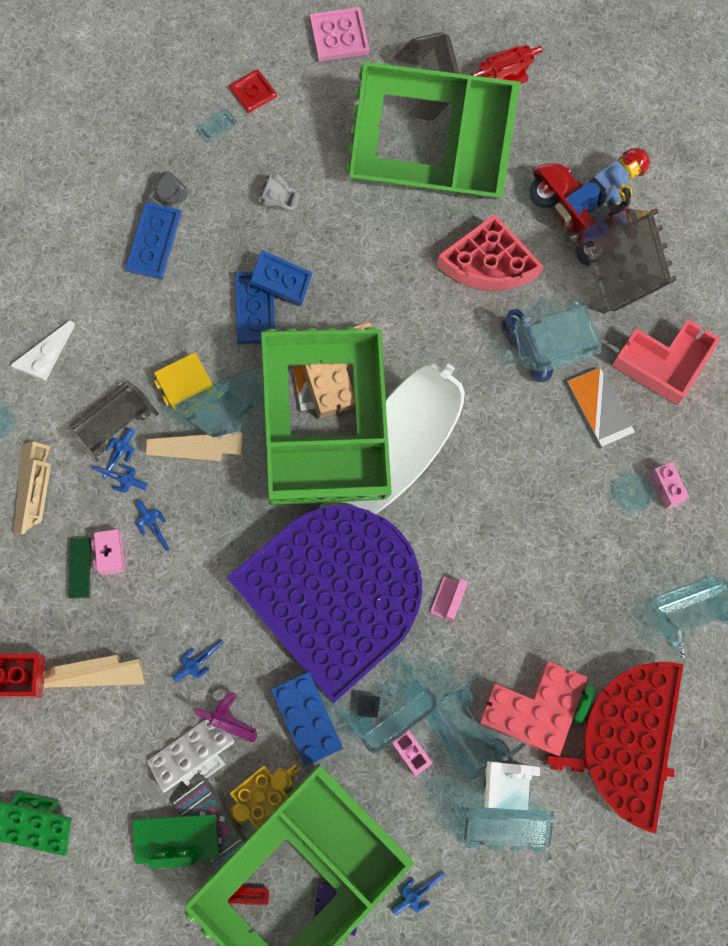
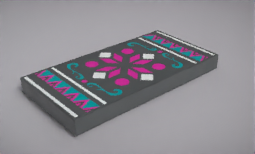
M207 777L172 802L180 816L217 815L220 857L217 860H208L214 871L245 840L244 835Z

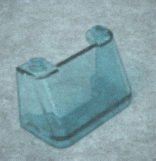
M581 300L570 301V304L567 305V310L537 319L533 318L532 315L523 316L522 320L514 322L520 364L523 367L543 372L602 352L601 342L587 306Z

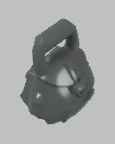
M161 172L156 179L155 188L147 196V202L157 204L152 199L156 195L166 207L171 208L173 204L183 202L187 198L189 190L171 172Z

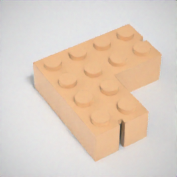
M367 323L355 328L356 330H364V328L372 326L371 323ZM319 361V365H301L318 419L335 415L336 411L339 414L355 409V394L348 373L353 372L352 364H322Z

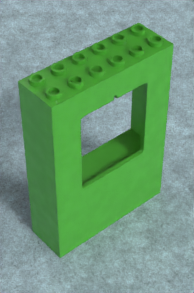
M364 61L363 66L359 68L361 86H357L356 92L359 103L354 108V117L357 119L356 124L352 125L351 136L354 137V143H350L349 155L352 156V159L347 164V173L350 174L349 177L351 179L498 199L503 198L521 82ZM385 95L452 104L443 166L376 157L380 127H376V125L381 123Z
M348 327L344 330L326 328L323 331H317L315 328H308L305 331L286 329L279 332L276 329H268L262 332L261 360L268 505L387 500L391 496L392 490L381 329L366 327L364 330H356L355 327ZM319 361L322 364L353 365L356 435L291 436L287 368L289 365H319Z
M318 763L187 899L184 906L186 911L184 913L191 922L194 923L196 921L202 927L200 931L209 940L213 938L218 944L217 946H269L255 930L250 933L251 926L228 903V899L284 840H288L337 890L336 895L288 946H339L415 862Z

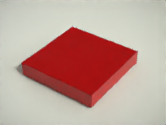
M258 69L229 85L230 91L248 114L277 97L275 90Z

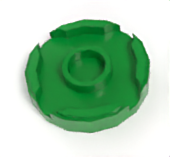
M585 683L572 722L580 724L586 716L593 698L594 685Z

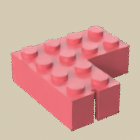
M687 319L670 346L667 347L636 328L612 366L678 405L685 397L721 338L705 330L697 340L695 337L702 327Z
M548 661L543 666L532 699L494 684L486 701L487 704L492 705L484 707L478 725L554 757H559L587 677L571 670L565 672L566 668Z

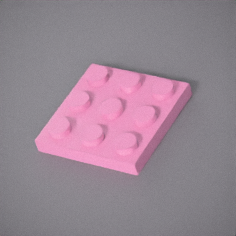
M360 7L310 14L318 62L370 54Z

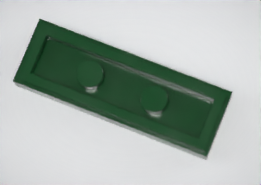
M91 538L70 539L68 598H90Z

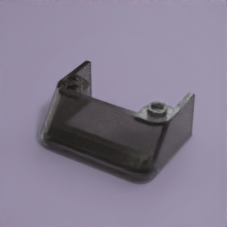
M437 32L413 38L395 56L397 61L415 66L420 64L421 69L460 74L450 36L447 33ZM418 99L419 104L409 113V116L433 121L450 103Z
M124 381L72 420L66 428L97 463L100 461L97 456L105 451V441L133 419L145 420L151 413L155 416L159 413L138 387L129 381Z

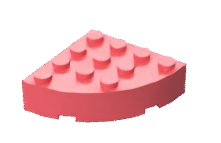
M495 214L441 253L437 261V266L452 279L469 287L486 291H503L526 285L540 277L544 267Z

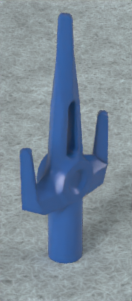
M128 428L122 440L113 438L105 451L108 452L113 445L116 449L107 470L111 471L124 452H128L125 461L129 462L134 448L128 445L135 430ZM103 475L102 479L105 480L107 476Z
M121 465L122 468L129 471L127 474L92 466L93 470L122 483V487L112 486L114 490L126 493L131 486L146 490L148 483L135 479V469L127 465ZM110 473L122 476V478L119 479L115 476L110 475Z
M138 501L135 505L143 517L138 519L136 525L141 534H146L142 525H147L165 550L169 551V547L155 521L157 516L163 523L166 522V519L160 510L149 512L143 501ZM152 524H154L159 534L155 532L151 526Z
M219 641L194 659L188 658L194 651L191 648L181 657L185 667L173 675V679L178 683L189 673L197 679L209 671V668L206 667L199 672L198 667L224 641ZM207 654L200 662H196L203 655Z
M443 871L413 891H410L408 888L415 880L414 878L409 880L401 887V893L405 898L391 908L394 914L397 916L409 906L419 913L430 905L429 901L419 905L418 900L441 880L446 873ZM425 886H428V888H426L422 893L417 895L418 891L423 889Z

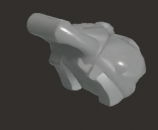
M269 173L265 177L258 194V200L263 205L269 207L277 206L289 211L297 208L300 199L298 191L288 186L287 182L277 173ZM289 192L294 193L290 206L285 203Z

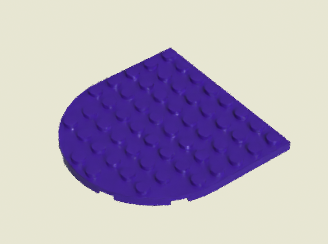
M328 506L304 514L284 528L227 577L230 583L306 672H310L312 679L332 703H335L404 640L414 623L416 615H418L422 597L421 571L414 550L405 536L387 519L369 510L353 506Z

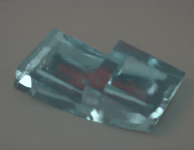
M225 109L213 114L211 121L197 126V132L208 143L237 124V120Z

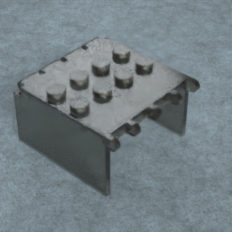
M628 208L565 239L567 244L585 247L588 259L594 260L590 265L594 278H599L595 282L601 297L585 304L586 308L603 314L609 311L615 312L677 280L676 276L670 277L668 267L673 265L672 260L666 261L663 249L667 248L668 245L667 243L661 244L658 232L663 230L662 225L656 226L654 215L659 213L657 208L650 211Z

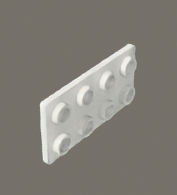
M204 720L150 758L147 763L163 792L168 791L180 781H183L191 789L206 777L208 778L226 765L219 753L231 746L235 741L230 733L213 727L209 724V720Z
M488 762L485 769L486 790L483 795L485 807L528 810L530 780H532V776H540V767Z

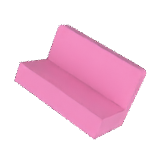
M443 577L431 609V614L453 622L468 581L460 579L458 582L451 578Z

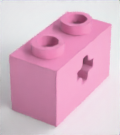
M673 462L655 468L649 474L665 510L682 504L689 498Z
M118 529L94 533L92 549L96 551V558L93 560L95 571L97 570L101 575L126 572L122 533ZM107 549H110L112 552H109L108 556H106L104 553H107Z
M408 728L390 740V743L414 776H417L433 764Z

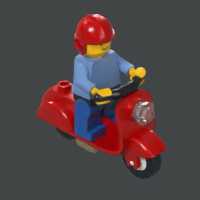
M639 147L626 150L619 157L618 161H615L590 180V183L583 187L579 180H575L572 177V173L567 166L564 167L559 163L538 165L532 168L535 180L530 187V198L536 206L541 208L555 206L559 214L554 216V220L564 232L574 230L581 238L576 246V255L579 261L587 266H598L607 257L610 259L614 258L616 246L613 236L618 230L620 235L625 234L627 236L635 229L636 223L630 220L631 217L628 214L632 189L625 185L628 179H633L637 175L643 176L650 166V157L644 149ZM610 199L613 206H611L610 212H608V218L611 222L605 228H601L588 212L594 211L597 205L600 207Z

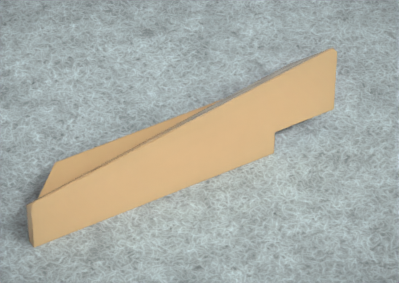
M241 432L148 439L146 446V455L222 461L224 454L242 455L244 453L243 434Z
M34 441L22 444L13 531L15 535L26 533L25 531L40 523L43 517L51 464L46 463L50 446Z
M113 655L55 666L51 670L44 671L43 686L49 688L145 684L141 660L136 659L121 663V657Z

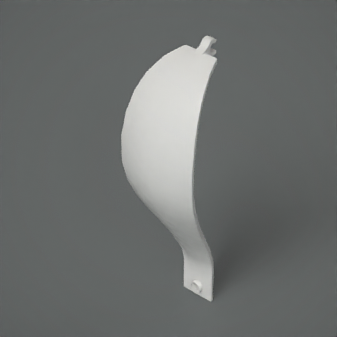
M434 362L420 366L408 375L386 399L391 496L387 500L322 503L319 509L337 505L353 506L378 514L409 488L426 470L450 436L464 404L465 392L462 384L451 375L455 370L451 364L448 363L445 369H442Z

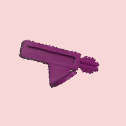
M234 692L226 695L211 714L201 709H194L195 715L209 720V724L213 727L222 729L249 742H254L258 737L255 728L236 721L229 708L237 696Z

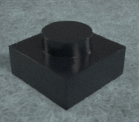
M360 694L357 716L377 719L380 697Z

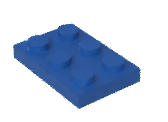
M261 250L249 284L301 306L312 272Z

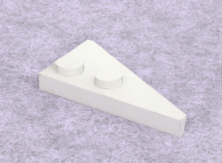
M68 321L12 363V368L46 381L75 323Z

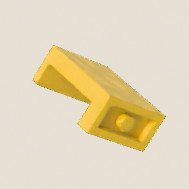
M196 352L154 372L157 378L154 382L158 390L163 389L165 395L162 397L166 405H171L173 410L177 409V404L205 390L207 393L214 390L213 384Z

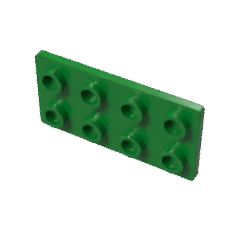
M18 792L10 803L0 801V841L66 856L72 818L55 814L59 806L58 800Z
M216 814L133 820L136 864L148 863L149 869L188 867L199 860H217L220 857Z

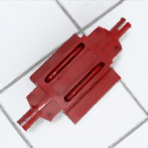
M528 45L522 47L515 46L488 57L486 61L480 63L479 70L471 72V76L516 81L523 84L528 81L529 77L526 71L530 64L534 63V55L542 53L543 49L541 45L532 49Z

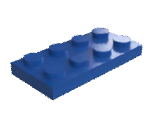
M148 202L145 203L126 265L127 272L163 279L181 219V210Z
M253 272L235 273L238 344L261 343V333L268 329H275L274 295L249 284Z
M309 671L271 688L305 766L343 749Z

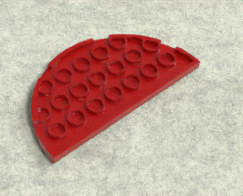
M656 662L639 665L611 680L594 701L587 717L584 732L586 765L592 782L602 799L622 819L641 830L656 834L684 666V664L675 662Z

